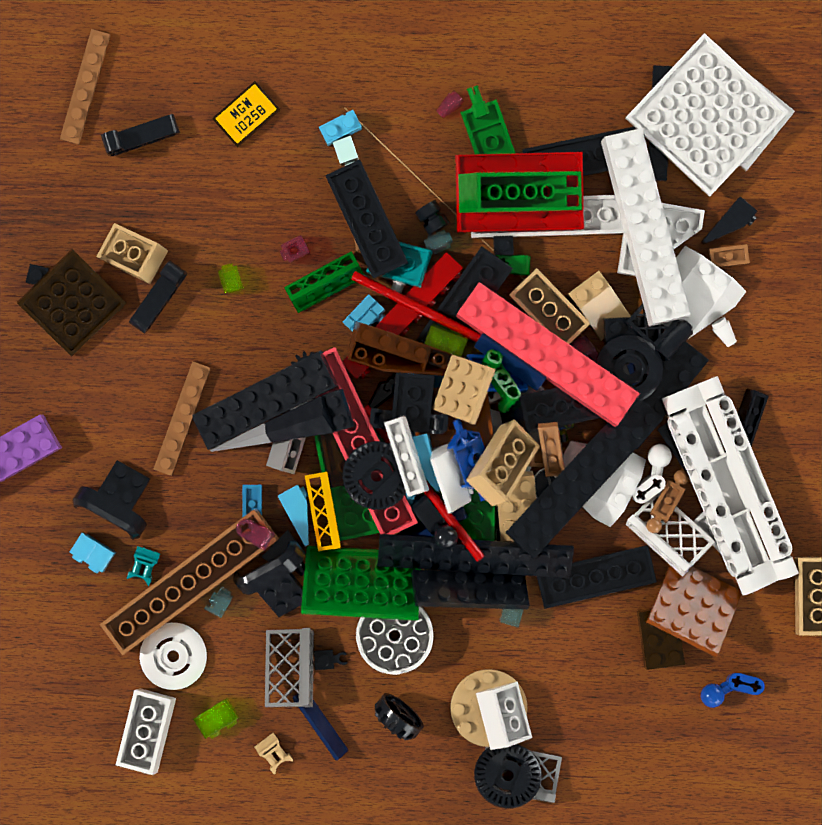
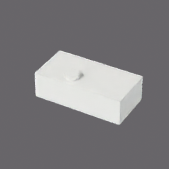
M141 688L134 690L116 761L117 766L150 775L158 773L176 698Z

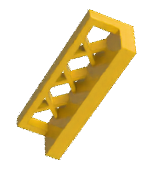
M328 472L306 475L305 480L318 551L341 548ZM320 477L322 486L318 491L311 487V478ZM317 495H320L325 501V505L321 510L314 506V499ZM315 509H316L317 511H319V514L317 515V517H316ZM321 513L328 518V525L325 529L317 524V519ZM318 528L323 531L321 535H319ZM324 533L331 536L332 545L321 546L320 538Z

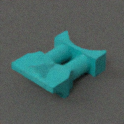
M137 546L134 553L135 563L132 571L128 572L127 579L140 577L150 586L153 579L150 577L152 569L158 563L161 553ZM142 564L146 565L143 574H140Z

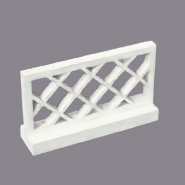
M659 492L627 520L626 525L683 577L715 541L677 506L674 512L678 514V521H668L667 523L661 521L662 525H665V534L658 535L657 533L649 532L646 527L647 522H644L638 516L642 512H651L653 501L661 494ZM668 525H679V534H668ZM681 525H690L693 534H682ZM668 538H679L680 547L672 548L669 545ZM682 538H693V547H682ZM696 538H704L708 544L705 547H696ZM683 551H694V558L687 562L683 558Z

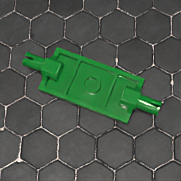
M478 85L473 86L474 92L472 87L466 89L472 106L470 109L460 112L474 154H514L515 150L497 99L487 103L483 101Z

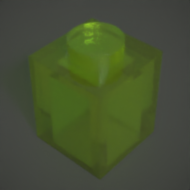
M233 264L222 266V270H219L218 273L224 293L229 294L244 289L238 267L233 266Z

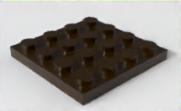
M73 249L17 301V304L71 357L127 304Z

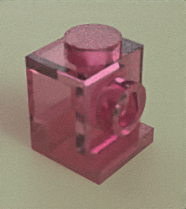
M301 235L282 244L283 250L279 251L283 260H288L289 263L310 254ZM293 247L298 249L296 254L291 253Z

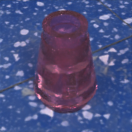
M453 90L447 94L436 111L442 118H445L460 108L464 100Z

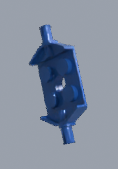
M460 419L452 421L456 434L453 436L447 449L453 448L465 481V484L461 485V487L474 489L466 479L485 451V447L479 432L463 429ZM474 455H475L476 458H477L476 463H475L474 460H473V456H474ZM479 494L480 501H485V499Z

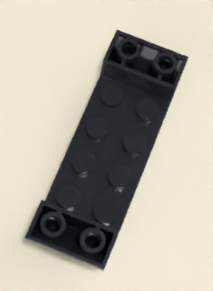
M558 387L520 395L517 402L510 407L508 412L503 413L500 411L502 424L515 420L527 433L537 432L539 423L558 422V427L601 418Z

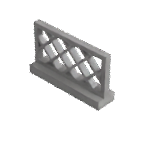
M312 629L266 630V708L313 707L314 631ZM279 634L283 640L275 647L271 643V635ZM293 634H300V641L293 646L288 639ZM285 642L292 648L286 656L278 650ZM295 651L299 655V661L293 666L288 658ZM275 652L283 658L276 666L271 663V656ZM286 661L292 668L284 676L278 668ZM295 670L299 674V680L293 685L287 678ZM275 671L283 677L276 685L270 681V676ZM286 680L290 684L291 689L284 695L278 687ZM276 690L282 698L277 703H270V695ZM295 690L299 694V702H290L287 696Z
M530 751L547 773V775L541 778V781L549 776L553 782L552 790L544 789L540 784V788L533 799L555 803L562 757ZM548 759L557 760L556 769L549 773L543 763ZM495 785L493 786L495 789H497V790H499V791H501V792H504V793H506V794H510V792L502 791V790L498 789Z

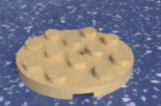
M484 669L469 674L457 685L451 699V717L456 729L465 739L479 746L490 747L476 693L517 682L514 678L498 670ZM519 685L525 712L527 715L526 696L523 689Z

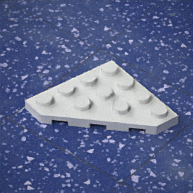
M662 203L672 246L675 249L702 229L705 210ZM623 232L617 273L636 277L625 232Z

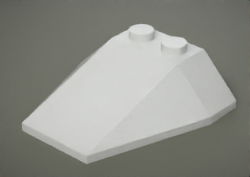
M684 246L676 257L690 315L679 320L682 322L685 320L693 327L691 329L693 334L689 337L691 338L734 308L746 291L734 278L703 255ZM672 321L662 323V325L669 326Z
M569 442L563 453L565 468L582 451L587 443ZM632 453L584 504L583 508L594 519L611 527L624 512L642 478L646 459Z

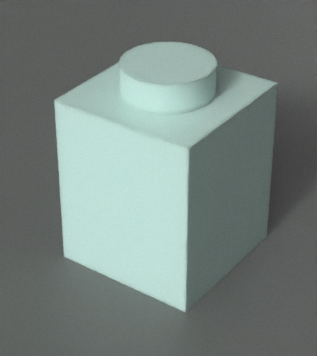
M351 136L333 142L341 166H346L359 160Z

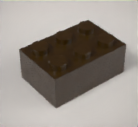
M651 609L637 611L644 668L650 670L685 665L682 640L647 623L646 621Z

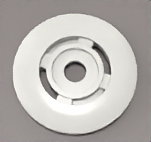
M171 622L164 624L145 638L141 645L140 664L144 674L153 684L164 689L177 690L188 687L201 676L206 666L207 651L202 637L193 628L182 623ZM173 637L172 641L166 642L160 649L157 648V645L162 640ZM172 650L177 651L179 654V659L176 662L168 660L167 655ZM186 664H190L185 672L174 675V672L181 670Z

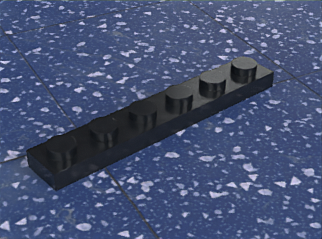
M653 65L652 89L673 66ZM649 141L648 153L655 180L667 181L668 158Z

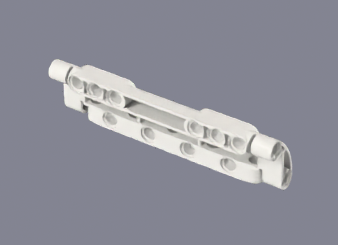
M716 376L662 398V401L669 416V429L727 570L736 578L742 595H747L778 580L792 577L799 572L793 557L790 556L792 552L791 542L732 400L724 395L720 380ZM706 404H707V407H708L709 412H710V414H711V417H712V419H713V421H714V424H715V426H716V429H717V431H718V433H719V436H720V438H721V441H722V443H723V446H724V448H725V450H726V453L724 452V449H723V447H722V444H721V442H720V439H719V437H718V435H717V432H716V430H715V427H714V425H713V422H712V420H711V418H710V415H709L708 410H707V408H706ZM750 511H751V513H752V516H753V518H754V521H755V523H756V526H757V528H758V530H759V533H760V535H761V538H762V540H763V543H764V545H765V547H766V550H767V552H768V555H769V557H770V560H769V558H768V556H767V553H766L765 548H764V546H763V544H762V541H761V539H760V536H759V534H758V531H757V529H756V527H755V524H754V522H753V519H752V517H751V515H750Z

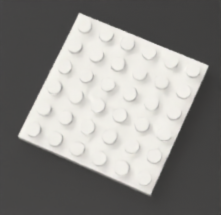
M704 33L625 119L636 129L642 128L644 136L710 197L789 111Z

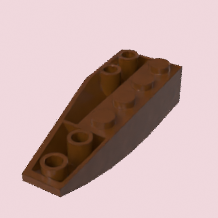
M356 321L350 337L348 360L384 372L444 376L450 358L455 354Z

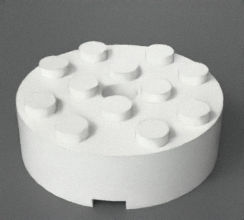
M419 606L418 620L360 617L356 630V642L361 656L372 668L382 673L397 675L414 670L424 662L432 648L433 627L428 614L421 606ZM392 630H397L400 633L398 640L390 639L389 633Z

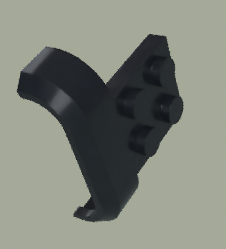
M396 372L393 409L391 411L371 408V425L374 428L386 430L385 422L405 416L411 432L445 433L448 430L449 415L432 414L435 376Z
M117 460L99 490L96 491L85 486L80 487L72 500L75 508L83 507L120 527L130 535L132 540L138 539L147 524L141 516L132 510L150 482V478Z
M289 541L286 550L273 560L243 576H239V573L235 571L233 582L245 595L257 592L274 613L281 617L302 605L303 586L292 572L304 560L305 551L297 542Z

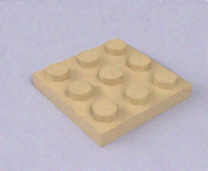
M452 355L432 409L475 425L496 369Z

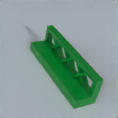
M351 251L284 288L296 311L300 313L356 283L351 280L355 271L363 275L364 273ZM352 259L353 263L343 266L344 262ZM334 270L332 274L326 275L328 271ZM318 279L317 282L309 284L311 280ZM301 288L299 292L292 295V290Z

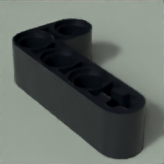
M170 114L119 132L117 130L106 132L101 135L107 155L112 157L178 135L180 131L174 114Z
M170 260L160 272V278L129 321L132 326L144 334L150 329L187 276L186 271Z

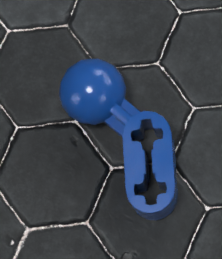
M732 673L720 685L710 683L703 687L701 700L705 706L716 708L723 703L725 695L732 690L750 695H759L764 691L765 685L759 678L741 673ZM737 677L738 681L746 684H753L756 681L758 689L753 691L752 687L744 684H737L734 687L732 679Z

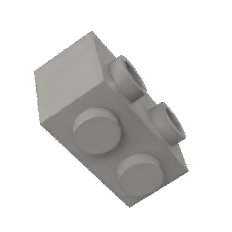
M306 438L273 442L266 466L295 474Z

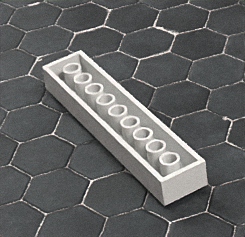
M640 128L606 136L601 141L648 325L650 327L686 318L690 315L643 130Z

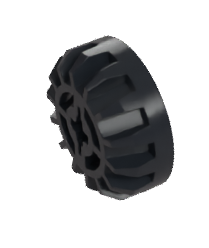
M384 693L376 702L375 716L378 717V721L383 723L384 728L389 729L392 735L396 734L399 739L411 740L424 728L423 722L417 713L398 697Z

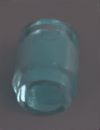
M444 230L427 236V239L423 240L426 249L431 250L434 254L451 248L450 244L453 243L450 233H445Z

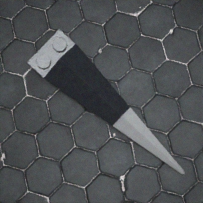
M339 389L319 396L212 448L210 451L329 434L353 427L355 424L344 391Z

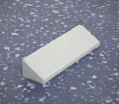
M404 416L385 422L384 424L407 496L410 497L429 491L407 418Z

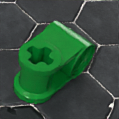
M502 255L498 257L513 267L510 274L530 275L531 256Z

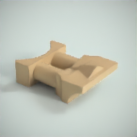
M274 732L254 746L259 756L264 757L271 765L270 770L274 775L280 763L293 761L290 753L286 754L281 748L279 739ZM275 751L280 760L277 761L271 753Z

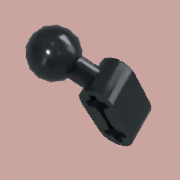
M426 495L410 506L431 535L434 534L435 544L439 548L450 549L456 545L458 541L456 529L446 525L448 523Z

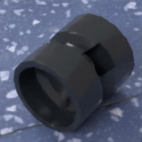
M436 200L429 202L415 212L420 222L425 223L424 228L429 236L450 223L446 215L440 213L441 207Z

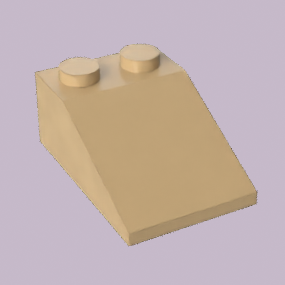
M114 223L96 257L151 284L168 250L158 243Z
M600 271L567 294L577 310L591 323L589 326L601 341L604 339V318L630 317V314Z

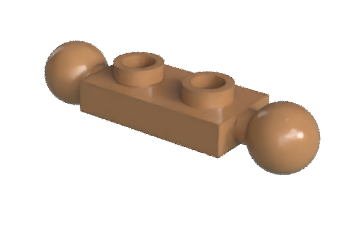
M677 471L674 474V483L668 480L650 512L654 518L649 519L646 524L649 532L658 533L662 528L661 520L667 523L686 490L681 487V485H685L689 481V475L686 471Z

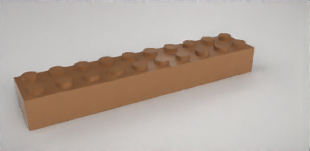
M255 508L99 625L123 656L279 538L257 508Z

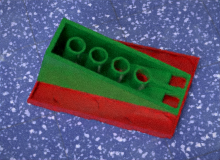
M583 152L455 155L457 232L584 229Z

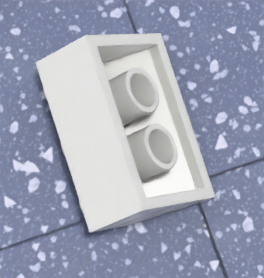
M449 444L432 448L430 460L447 511L452 513L471 501L474 490L461 487V485L465 484L453 448L447 449Z
M518 682L476 693L491 750L509 747L532 738Z

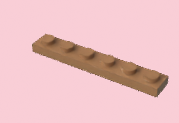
M91 29L60 140L77 145L80 144L111 35Z
M192 361L154 470L170 476L173 475L193 419L192 415L195 414L211 370L210 367Z

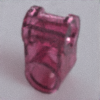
M249 519L241 520L236 527L238 535L262 550H266L275 534L266 527L258 525ZM246 523L249 524L250 532L246 531L243 533V528L240 526Z

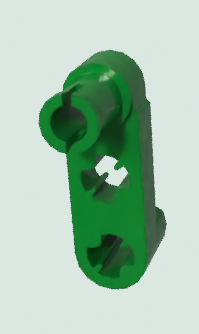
M492 349L487 352L481 364L496 369L491 384L500 397H502L498 404V409L506 413L519 399L520 391L502 365V354Z

